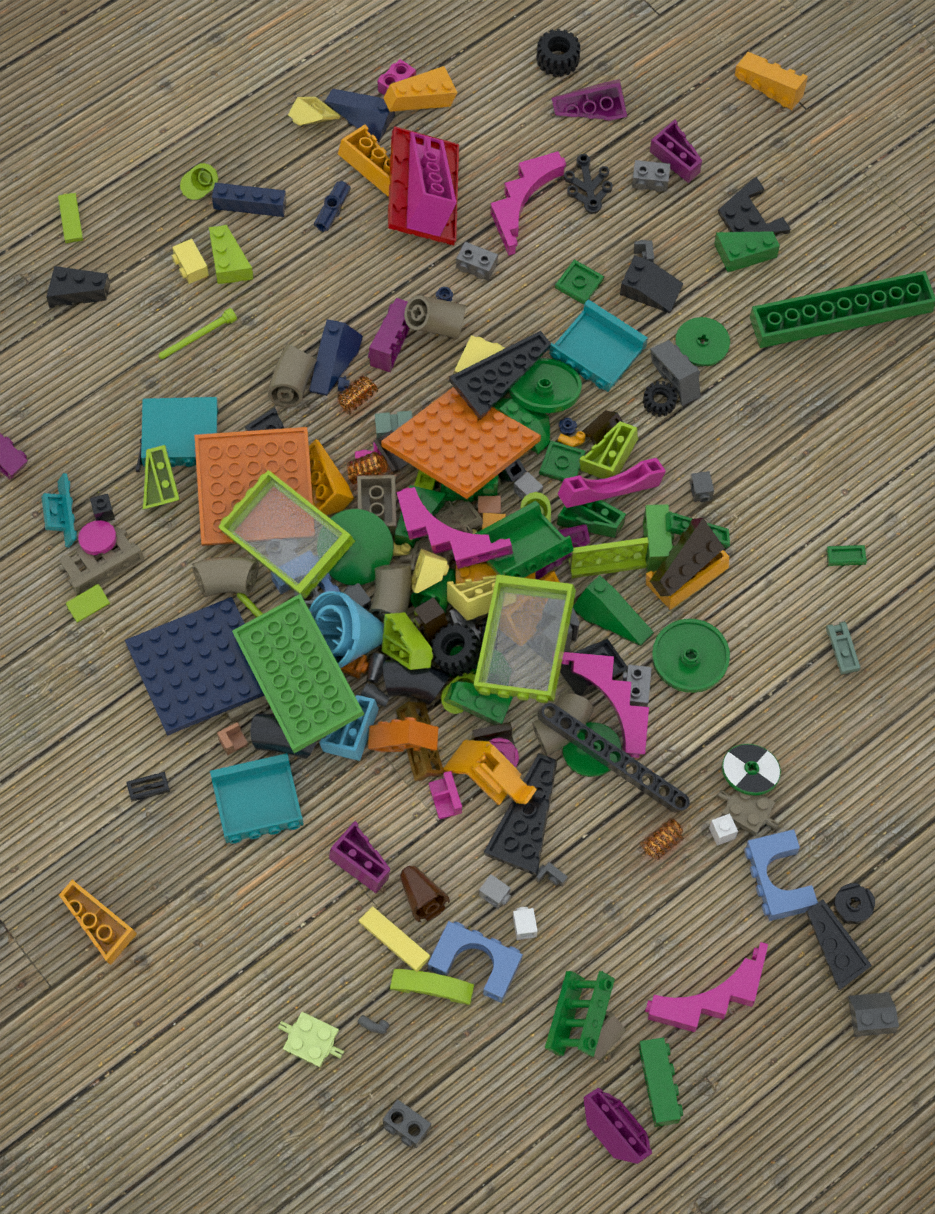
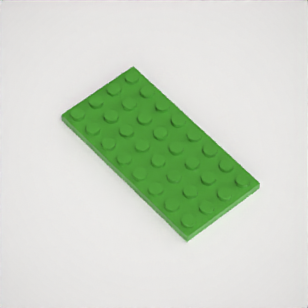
M301 594L232 631L294 753L365 715Z

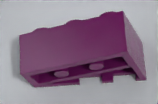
M676 119L651 139L650 153L661 162L670 164V169L687 183L700 173L702 159L692 144H689L685 133L678 127Z
M354 821L330 848L329 859L374 893H377L388 881L391 869L379 852L370 844L368 837L362 833L358 823Z

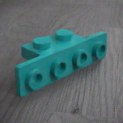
M63 473L57 482L59 494L44 493L41 498L45 530L63 531L65 547L70 548L73 542L76 541L77 532L74 530L75 516L71 508L73 503L69 492L71 484L67 473Z

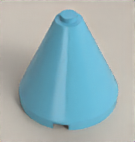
M337 591L324 592L310 606L309 610L312 611V616L340 668L382 645L384 623L345 593Z

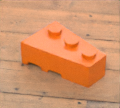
M406 717L404 721L393 719L391 723L380 721L378 725L369 726L368 749L378 752H404V749L414 748V751H421V747L431 751L437 750L439 727L417 722V719L412 717Z

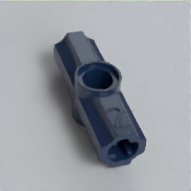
M337 181L330 195L325 198L324 205L314 222V226L322 232L329 231L335 218L340 215L341 207L351 190V187L346 182Z

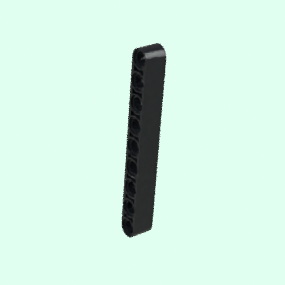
M547 703L538 710L537 716L542 723L670 811L679 813L689 807L690 800L685 793L557 705ZM544 709H549L552 712L551 718L545 716ZM561 720L568 722V729H564L561 726ZM577 731L584 733V740H580L577 737ZM594 742H597V743L600 744V746H601V750H600V751H596V750L594 749V747H593ZM610 753L616 755V763L610 760ZM626 765L633 767V774L627 772ZM643 776H647L649 778V785H645L643 783ZM659 787L665 789V796L659 794ZM676 798H678V799H680V800L682 801V807H681V808H679V807L676 806V804H675V799H676Z

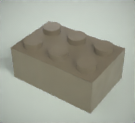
M395 475L357 476L358 509L367 510L380 517L388 526L392 536H395L397 528Z

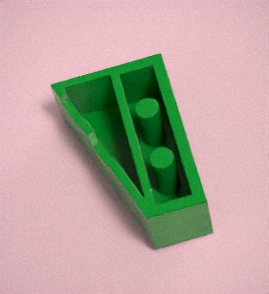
M716 232L714 242L727 273L777 258L780 248L773 232Z
M409 485V488L415 487L422 504L434 517L444 507L446 502L445 493ZM401 511L395 531V543L397 545L408 543L411 548H414L416 541H419L421 537L409 539Z
M602 500L569 508L564 506L558 514L557 525L571 528L586 524L589 533L615 538L625 524L626 513Z

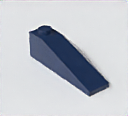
M332 88L325 100V104L348 120L351 126L354 125L358 129L366 125L369 128L368 132L374 135L378 142H380L395 117V111L390 112L384 99L380 97Z
M326 320L309 392L328 396L338 382V378L344 370H347L352 359L359 353L363 335L344 322Z

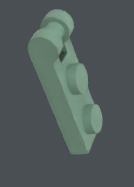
M839 622V625L834 626L833 624L826 625V632L830 638L840 674L860 671L861 667L846 622Z

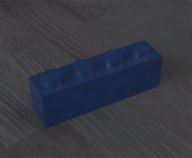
M215 183L212 194L213 209L277 217H284L287 203L285 190Z

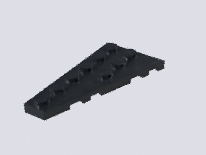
M539 331L449 377V382L481 420L548 351L551 343Z
M538 753L523 780L527 786H534L537 789L527 804H519L512 800L484 850L485 856L532 875H538L557 767L556 759Z

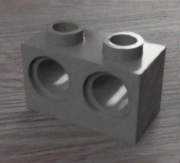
M398 1099L383 1118L384 1129L392 1135L395 1133L399 1135L401 1141L408 1147L414 1146L417 1148L431 1129L429 1121ZM395 1115H400L403 1121L395 1124L391 1119ZM416 1127L420 1130V1133L417 1136H412L408 1133L409 1129Z

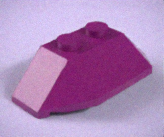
M600 1088L593 1090L584 1097L587 1126L613 1158L638 1164L652 1154L647 1132L619 1099L603 1092Z

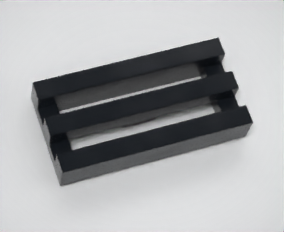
M165 772L126 782L131 802L170 792ZM163 779V781H160V782H156V783H153V784H147V785H144V786H141V787H137V788H133V789H132V786H136V785L144 784V783H147V782H151V781Z

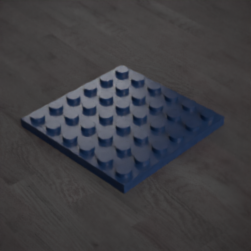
M232 597L125 640L167 736L265 696L232 632L245 624Z

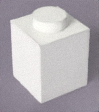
M730 814L712 820L709 827L717 846L734 840L738 833Z
M520 907L513 911L516 939L537 937L534 909Z

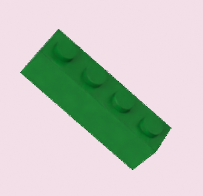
M664 1037L640 1041L638 1048L654 1127L678 1124L683 1116L682 1105L677 1102L676 1096H679V1089L677 1083H673L672 1076H675L673 1063H669L668 1056L671 1055L669 1043H665Z

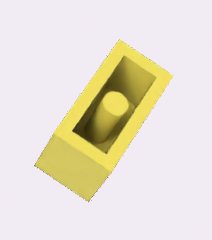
M193 239L172 247L173 255L171 256L175 265H179V272L182 278H186L189 284L209 276L207 265Z

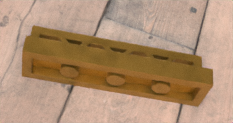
M408 701L396 709L398 720L404 721L406 717L416 718L417 722L431 725L425 703ZM416 709H420L422 717L417 714ZM421 747V751H414V748L406 749L415 781H422L428 776L441 777L444 770L438 748L437 750H432L431 753ZM430 761L435 765L436 770H432Z

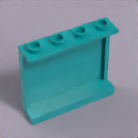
M588 299L584 304L583 311L555 344L551 343L549 354L555 360H560L572 367L584 379H589L595 383L599 389L609 392L646 348L648 337Z
M217 397L143 398L141 447L143 467H145L146 450L166 445L171 467H193L196 465L194 435L217 433Z
M288 753L210 771L226 843L236 844L241 842L242 839H257L261 835L268 833L275 835L280 833L281 830H296L304 825Z

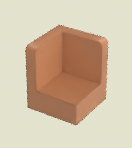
M478 496V514L481 516L482 521L483 513L501 514V496Z
M238 722L217 732L218 740L227 755L248 745Z

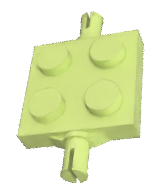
M301 1012L293 1026L283 1021L280 1022L281 1025L278 1026V1029L289 1033L283 1050L321 1068L329 1054L339 1059L342 1058L344 1051L334 1047V1040L339 1029L304 1012Z

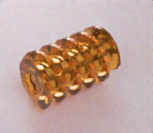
M361 375L359 380H355L354 384L348 386V389H344L343 393H339L337 399L342 409L350 415L352 414L350 408L357 410L355 404L363 405L361 399L366 402L368 400L366 395L372 397L373 393L371 390L377 393L378 388L370 378Z
M374 451L371 454H366L359 459L356 458L347 463V475L352 484H357V476L380 475L388 469L386 459Z
M669 818L668 822H664L662 827H658L656 832H652L651 837H646L645 842H640V845L650 857L660 860L658 853L665 856L664 848L671 851L670 843L677 846L676 838L681 841L684 840L682 836L683 829L675 819Z

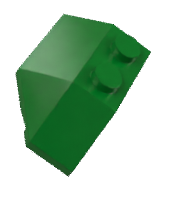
M503 397L493 406L499 412L541 435L540 442L531 448L537 455L548 447L550 443V421L548 415L528 410L520 406L512 397Z

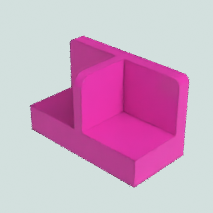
M451 771L443 773V779L429 782V788L439 819L462 814L461 801Z

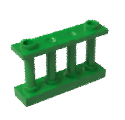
M566 971L545 1049L557 1056H564L566 1047H578L577 1049L594 1057L615 978L603 971H599L596 980H585V978L573 971ZM582 989H594L591 1000H580ZM577 1008H588L586 1019H574ZM572 1027L583 1028L580 1039H569Z

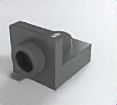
M652 240L635 241L634 254H642V258L654 263Z
M550 862L546 866H540L536 881L540 883L548 875V880L556 886L559 884L561 887L568 880V877Z

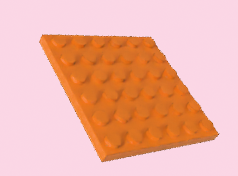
M453 387L383 439L381 447L468 499L540 442L541 435L493 407L480 420Z
M307 427L194 435L202 546L236 544L218 526L222 519L233 511L235 504L245 497L246 492L255 486L259 477L268 470L313 505ZM273 487L234 532L247 543L264 542L272 539L315 538V525L312 516Z

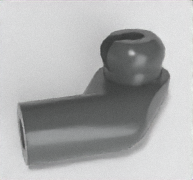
M361 1015L358 1019L359 1025L381 1035L385 1034L386 1030L390 1027L389 1023L385 1020H380L379 1024L364 1015Z

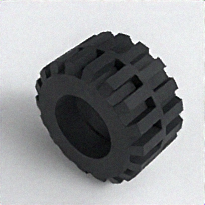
M552 29L549 33L545 32L537 43L536 60L540 69L546 71L548 75L553 74L554 77L556 75L563 77L564 74L569 75L571 71L574 72L580 59V42H578V38L574 37L572 32L568 33V30L560 31V29H557V31H554ZM554 51H561V52H564L565 54L557 55V54H554V53H552V52H554Z
M447 624L446 628L442 627L439 633H435L434 636L436 638L431 641L433 645L431 646L433 659L445 673L455 677L458 674L460 677L464 673L468 675L471 673L470 670L477 668L476 665L479 662L482 648L481 640L472 628L466 624ZM464 644L463 649L458 654L450 656V652L455 646Z

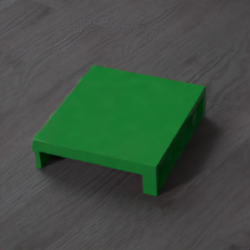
M537 501L475 533L478 535H489L491 543H495L499 539L510 538L513 554L485 561L497 575L525 578L574 551L571 537H564L542 514Z

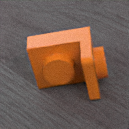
M363 655L341 668L342 672L360 679L362 673L365 674L369 667L367 656Z

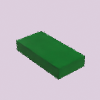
M865 545L827 546L826 548L828 566L866 565L867 563Z

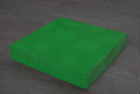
M574 259L555 284V289L585 304L604 281L605 276Z
M550 440L539 475L562 482L566 478L578 476L580 471L579 459L585 456L586 451Z

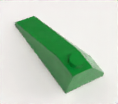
M600 575L585 588L573 605L574 611L586 622L601 626L606 631L610 630L621 638L639 646L643 645L654 634L653 630L616 589Z

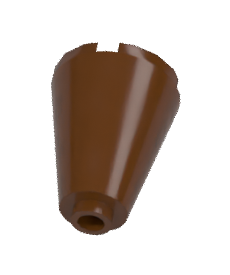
M407 866L401 871L400 879L412 915L417 922H421L420 919L430 921L444 912L446 909L444 905L446 902L449 904L450 899L439 886L416 866Z

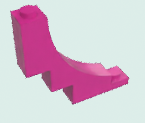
M559 151L520 162L518 164L520 178L505 183L504 194L506 199L491 203L490 213L508 256L515 254L516 246H518L516 237H518L519 218L528 199L541 186L564 175L566 162L564 157L561 158Z
M415 487L405 488L397 492L409 539L428 535L434 554L452 549L458 569L513 554L510 538L499 539L495 543H491L489 535L458 531L440 522L422 504Z
M564 652L562 664L569 665V661H571V672L583 677L597 687L612 705L622 731L623 751L631 757L640 758V754H645L649 707L630 706L631 682L612 680L614 656Z
M760 942L758 948L754 947L751 958L753 960L745 958L731 977L716 988L705 993L678 998L654 995L652 1001L648 1000L645 1010V1012L649 1013L647 1019L695 1032L700 1013L724 1020L729 1001L752 1007L755 1002L768 944Z

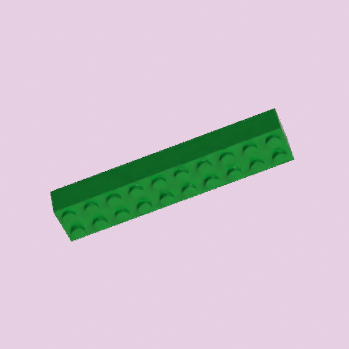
M926 271L752 306L750 321L759 348L931 313L935 307V295Z

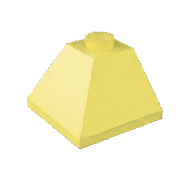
M297 97L288 114L293 119V122L300 126L336 120L341 117L316 97Z
M420 549L412 575V590L415 593H419L441 581L443 575L446 576L449 569L447 560L432 552Z

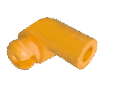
M578 431L572 437L561 433L557 442L576 447L585 442L586 435L582 431Z

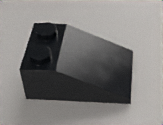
M634 255L621 283L620 295L671 313L683 283L652 261Z
M608 638L573 652L614 656L612 680L622 675L623 671L628 669V666ZM569 661V665L561 664L560 673L575 694L583 697L598 689L588 680L571 672V661Z

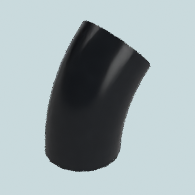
M385 660L383 662L384 682L390 697H411L430 705L450 677L447 673L433 666L431 668L410 670L396 660Z
M256 714L251 722V740L254 748L258 751L288 753L307 759L316 745V742L294 753L274 714Z

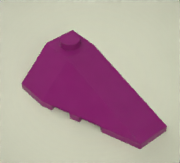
M620 79L552 97L555 115L586 117L609 121L627 117Z

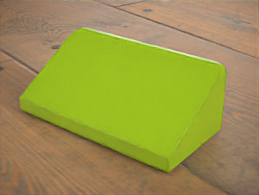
M99 584L66 602L67 609L77 623L110 604Z

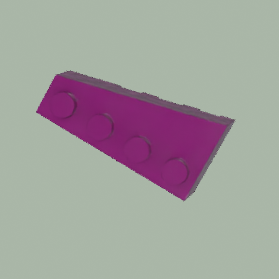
M396 298L394 303L390 304L388 314L383 319L382 325L369 347L368 358H370V366L391 373L410 330L404 317L408 301Z

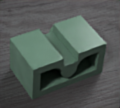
M400 411L397 414L391 415L390 412L375 413L376 438H380L391 430H397L412 418V411Z

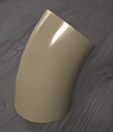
M414 296L406 305L404 317L408 327L413 330L458 339L466 305L426 296Z
M286 343L270 381L268 390L270 401L275 405L286 408L299 405L303 399L305 387L317 359Z
M215 557L192 563V569L200 591L205 597L218 593H242L249 595L257 580L259 563L258 560L243 557Z
M390 564L375 568V590L369 613L382 623H384L385 614L402 612L407 614L411 595V564Z
M562 693L555 705L584 725L587 724L594 710L593 705L587 699L573 693ZM549 710L545 716L551 718L552 712ZM539 719L532 722L535 735L546 756L558 751L570 742ZM561 720V726L564 729H568V722Z

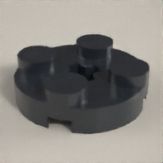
M850 883L841 887L834 900V909L837 915L847 924H860L867 921L875 908V898L872 892L857 883ZM851 899H854L855 902L859 901L860 904L857 908L850 906Z

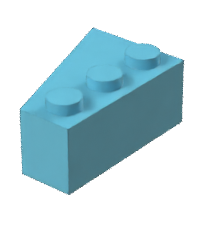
M356 695L355 697L365 715L322 738L319 744L325 753L360 761L369 737V726L374 724L379 708L375 699Z

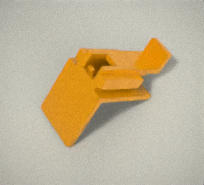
M464 740L443 768L444 772L451 771L456 774L468 775L497 805H500L507 795L516 803L527 804L537 790L534 786H527L520 779L522 774L488 741Z

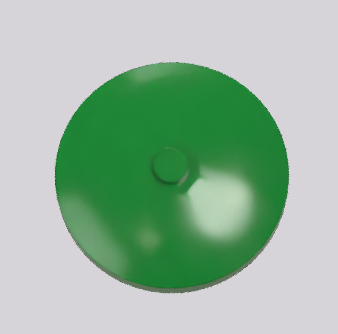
M540 358L509 390V394L520 406L539 413H556L569 409L579 400L582 382L578 373L569 365L554 359Z
M348 509L335 514L330 519L348 532L355 542L328 572L329 575L335 580L348 585H356L357 583L363 585L374 581L375 568L389 565L392 560L394 544L388 526L380 517L363 509ZM324 526L320 531L317 541L319 560L338 539L336 535Z
M681 619L664 627L657 635L652 650L653 666L662 681L678 691L687 693L703 692L717 685L725 676L730 661L729 646L723 634L710 623L698 619Z

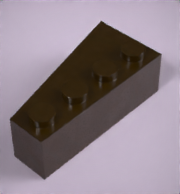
M694 518L691 520L690 526L682 533L679 542L671 549L670 555L662 562L651 578L650 583L660 596L673 595L724 549V546L704 518Z

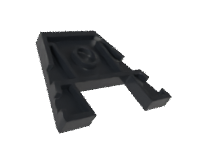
M754 177L719 208V216L730 232H773L774 235L775 233H790L791 228L783 217L766 223L750 198L764 192V187L757 177Z

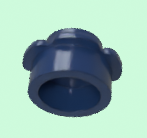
M441 287L436 292V298L451 302L453 292L448 287Z
M346 376L338 378L337 392H343L344 394L345 390L349 391L350 380H347Z
M571 418L561 420L559 422L561 433L567 436L572 435L575 432V428H577V423L572 421Z

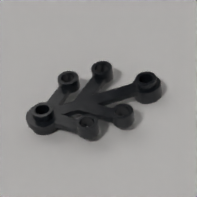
M581 154L577 157L576 166L582 170L584 182L576 178L573 171H566L564 173L565 182L573 184L567 188V195L582 202L589 214H596L602 208V199L607 193L612 191L613 184L610 181H604L602 190L596 196L594 195V190L604 178L609 176L610 170L606 166L600 167L599 174L591 181L589 171L590 157L587 154ZM578 188L585 191L587 197L579 193Z

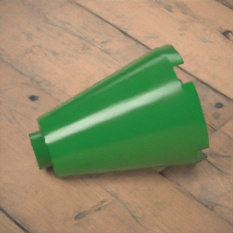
M449 568L447 575H443L441 581L419 593L413 592L411 602L414 608L419 607L434 597L446 613L449 605L447 601V582L453 581L456 584V571Z

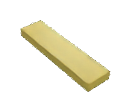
M373 906L359 919V923L414 971L418 972L430 960L431 957L426 951Z

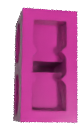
M399 59L390 66L385 74L378 78V92L385 96L390 84L416 76V69Z

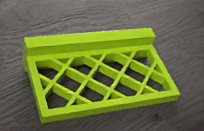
M648 537L573 548L574 551L571 552V558L568 560L571 578L646 568Z

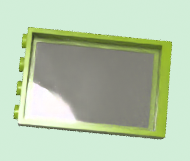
M269 470L259 477L255 486L246 492L245 497L235 504L233 511L224 517L218 526L227 537L258 560V562L295 592L301 594L304 599L307 598L355 542L348 532Z
M504 575L496 576L474 681V687L480 694L490 695V693H493L503 698L515 696L525 701L530 698L536 699L540 703L554 702L576 593L573 584Z

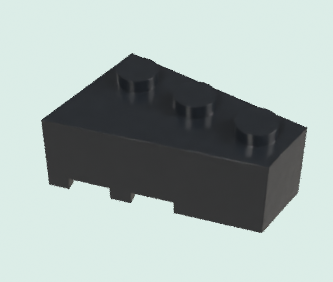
M54 266L46 296L49 308L62 304L69 306L77 302L106 301L110 289L108 274Z

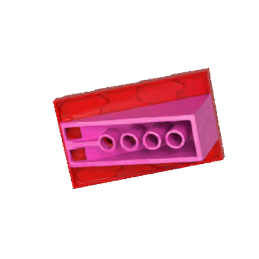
M394 126L391 136L388 229L455 245L457 235L459 144Z

